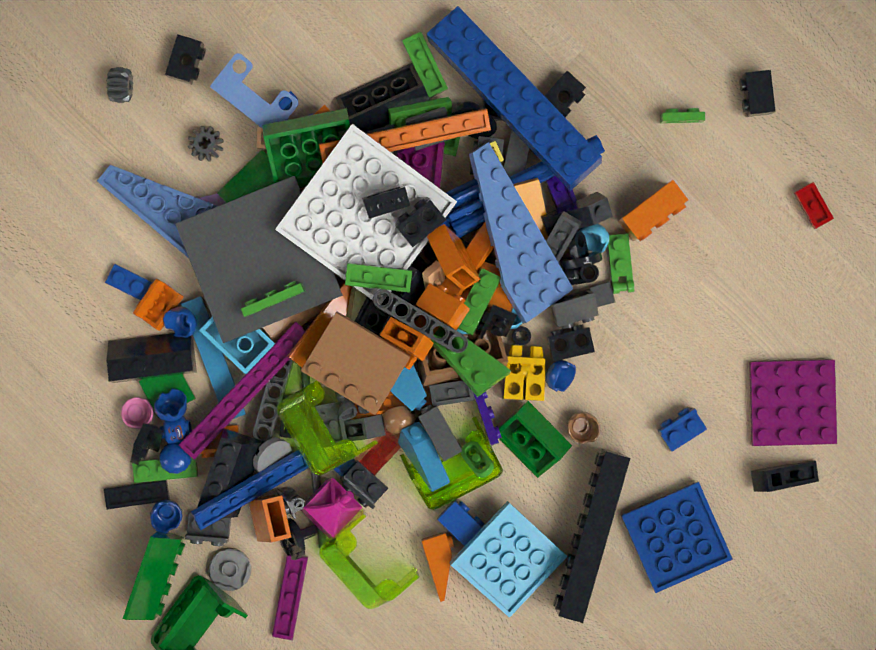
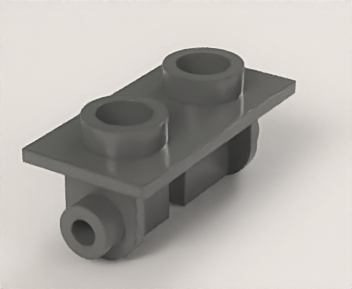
M277 488V494L283 497L286 515L290 514L294 519H297L294 513L303 509L305 501L292 488L280 492Z

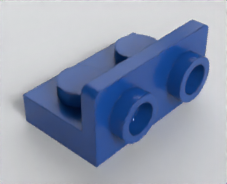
M686 407L678 412L679 417L671 420L669 418L660 424L661 428L657 431L671 452L707 430L695 408L689 409V407Z

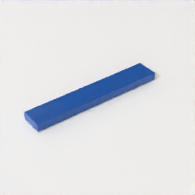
M302 448L191 511L200 530L206 528L311 467L305 451Z

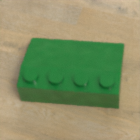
M347 108L262 125L274 183L295 176L300 188L308 185L323 164L319 144L340 140L349 129L350 122Z
M158 531L150 536L122 619L155 620L158 615H162L165 604L162 603L165 595H169L172 584L169 583L171 575L175 576L179 566L176 563L178 555L182 556L185 549L184 537L170 532L165 534Z

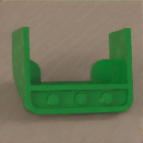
M198 575L191 580L151 636V644L156 650H196V644L218 614L224 618L231 616L233 613L247 618L248 614L234 598L208 579Z

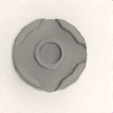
M278 437L267 440L259 447L258 455L255 454L253 466L255 471L259 473L292 454L290 444Z
M228 548L220 551L213 557L209 566V574L217 587L225 591H234L243 587L248 582L252 566L249 558L238 549Z

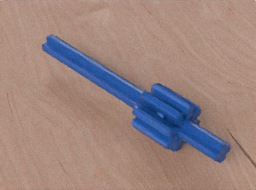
M597 135L587 139L599 154L605 152ZM541 161L509 178L513 184L538 178L539 182L542 183L555 175ZM470 180L446 192L457 203L446 216V221L441 225L445 224L448 228L452 226L459 238L481 228L485 222L483 214L485 210L483 202H480V190L477 180Z

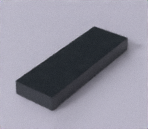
M167 480L104 488L106 510L157 503L165 499L170 500Z

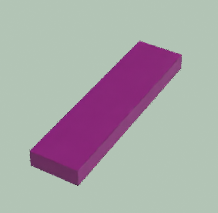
M287 555L272 637L293 641L308 562L307 556L292 560L291 555Z

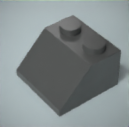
M590 289L564 296L551 305L557 327L562 326V329L573 327L574 322L581 320L582 323L595 320L594 316L599 315L595 293Z

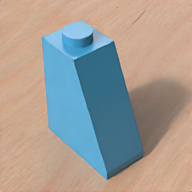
M414 365L410 370L404 367L390 391L410 410L413 411L416 408L419 411L427 402L424 399L427 395Z

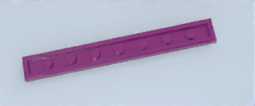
M295 322L179 446L195 460L290 360L287 357L306 330L298 322Z

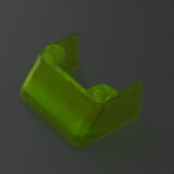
M317 380L282 400L278 404L277 412L310 470L316 475H323L378 443L374 440L359 449L349 439H343L335 443L314 407L321 403L325 396L324 390Z
M476 416L472 420L478 430L470 432L465 439V443L475 441L480 444L494 463V469L490 475L486 477L476 476L460 452L446 461L441 459L450 483L431 492L414 465L409 464L404 454L400 455L411 481L426 506L431 510L438 509L495 480L503 472V468Z
M362 508L334 538H327L320 545L319 554L322 560L364 607L375 609L394 600L419 578V573L416 568H413L397 583L392 579H385L375 586L351 559L349 554L357 546V539L351 530L366 518V512Z

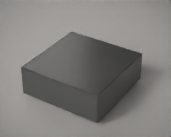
M610 282L589 288L595 293L597 307L615 303Z

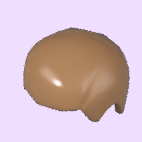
M398 406L383 413V422L388 432L400 435L402 429L416 423V417L414 412H410L406 406Z
M579 412L569 418L567 432L572 440L580 444L594 442L600 435V424L591 413Z

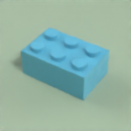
M213 317L199 330L245 374L275 344L260 329L223 343Z

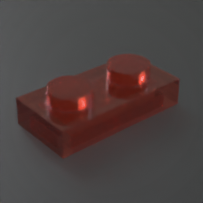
M388 431L359 461L374 475L401 448L398 439Z

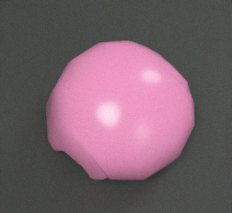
M134 397L127 400L122 406L121 417L128 427L141 429L143 423L149 425L154 415L153 407L146 399Z

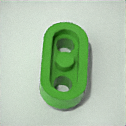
M470 441L462 447L461 452L463 459L476 476L486 477L490 475L494 469L492 460L478 442Z

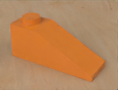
M446 531L422 539V545L440 602L445 601L450 570L449 562L452 558L451 548L455 547L452 536H447Z

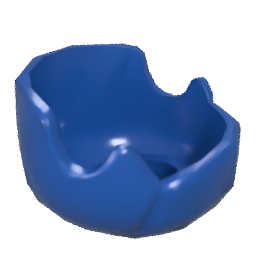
M182 306L167 311L163 317L165 328L172 329L175 332L174 336L187 338L194 334L197 320L188 308Z
M564 360L553 363L546 372L545 381L548 387L556 392L558 390L564 392L575 377L576 366Z
M172 388L167 394L161 393L158 400L154 403L155 413L164 421L179 420L187 410L186 395L183 391Z
M180 443L167 444L160 452L161 467L169 473L178 474L183 472L191 464V456L179 446Z
M167 499L157 502L150 512V521L153 528L165 534L172 529L178 528L183 517L181 507L175 501Z

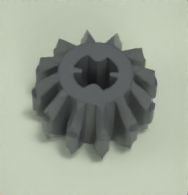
M123 67L111 68L106 80L109 100L117 103L129 102L133 96L132 72L130 69Z
M201 126V133L194 129L193 133L196 137L189 136L188 139L194 143L189 144L188 148L195 149L191 155L195 157L199 154V161H203L206 155L207 161L211 162L212 154L216 158L219 157L215 152L216 150L223 151V147L218 146V144L223 143L224 139L218 138L220 136L219 131L213 133V127L209 126L206 132L205 127ZM204 139H207L209 142L211 141L207 149L201 146L204 143Z

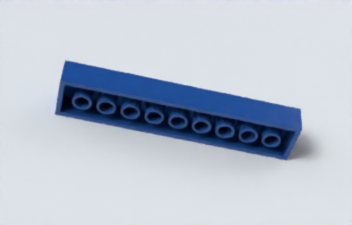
M459 6L426 33L428 42L485 100L569 191L602 163V156Z

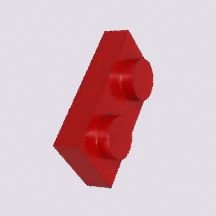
M814 182L794 192L814 229L834 219Z

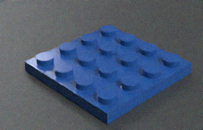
M698 481L621 515L655 593L733 560Z

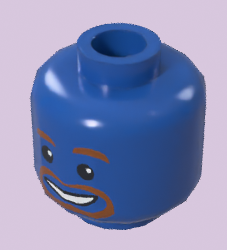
M182 416L176 421H164L163 426H160V430H163L162 439L165 438L168 444L181 443L192 432L190 420H186Z

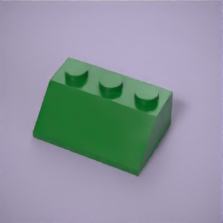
M261 150L217 194L228 203L275 184L268 154Z
M529 401L524 403L499 427L502 437L499 439L537 478L560 461L572 447L565 437Z

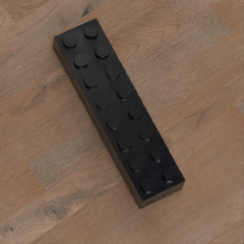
M602 449L601 453L597 452L594 461V464L597 466L596 471L591 473L588 482L591 486L590 492L585 493L583 499L584 513H580L577 520L578 534H573L571 541L573 551L572 554L568 553L565 562L567 572L561 576L559 583L561 593L560 595L556 594L553 604L559 617L580 623L584 622L631 459L626 455Z

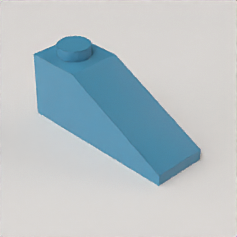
M417 422L402 429L398 443L431 492L450 483L433 442L421 423Z

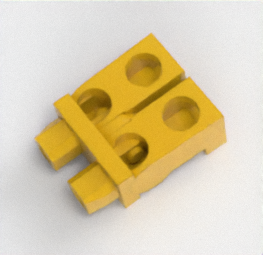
M511 345L506 366L511 372L505 377L503 399L523 400L524 380H526L524 400L544 401L545 358H543L542 347L530 346V358L522 357V346Z

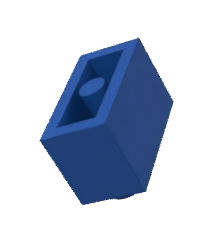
M454 500L437 517V520L465 546L485 523L477 515L473 518L468 513L470 508L463 501L458 503Z

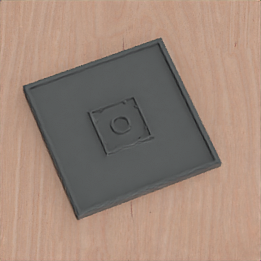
M295 176L175 224L223 343L343 296L332 270L275 230L302 193ZM294 281L297 284L303 283L305 292L244 317L241 308L246 307L245 302L257 298V301L265 299L264 294L273 290H277V293L285 290V285Z

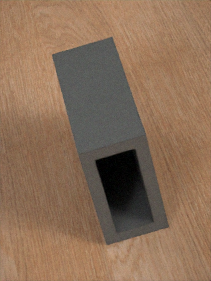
M430 404L420 409L421 414L418 417L443 461L462 452L459 442L439 407H433Z

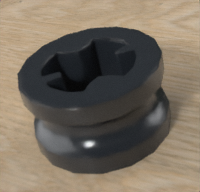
M518 327L513 331L512 339L518 345H526L531 340V332L526 327ZM518 331H526L527 334L525 336H528L527 340L519 342L516 339L518 337L516 333Z

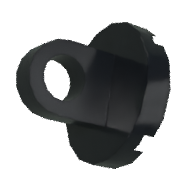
M577 231L569 244L571 257L561 259L560 265L562 269L583 267L587 263L595 264L602 261L601 252H588L585 235L583 232Z
M287 518L291 538L280 540L284 552L288 556L291 555L292 560H297L305 555L304 540L319 534L316 525L300 530L293 519Z

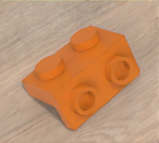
M155 279L142 300L137 304L133 314L142 318L156 330L161 331L164 326L163 317L165 313L176 308L184 296L168 284Z

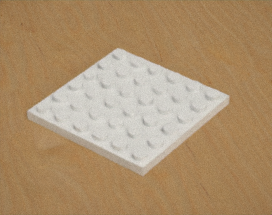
M352 124L275 230L345 280L347 263L407 270L429 240L426 236L412 247L396 228L397 219L405 212L410 214L415 210L414 205L423 198L425 200L430 198L446 218L457 201ZM402 185L405 186L410 203L409 207L374 218L368 217L363 197ZM430 208L422 212V217L426 220L434 216V211ZM409 222L405 226L407 233H414L417 230V224L414 222ZM354 286L370 299L380 290ZM384 293L378 294L376 298L377 303L381 305L387 295Z

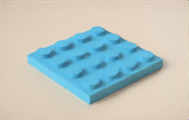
M507 501L449 563L510 618L567 558V555Z

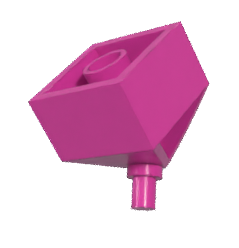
M332 477L328 478L309 497L301 511L328 538H334L362 509V506L354 499V494L351 491H346Z

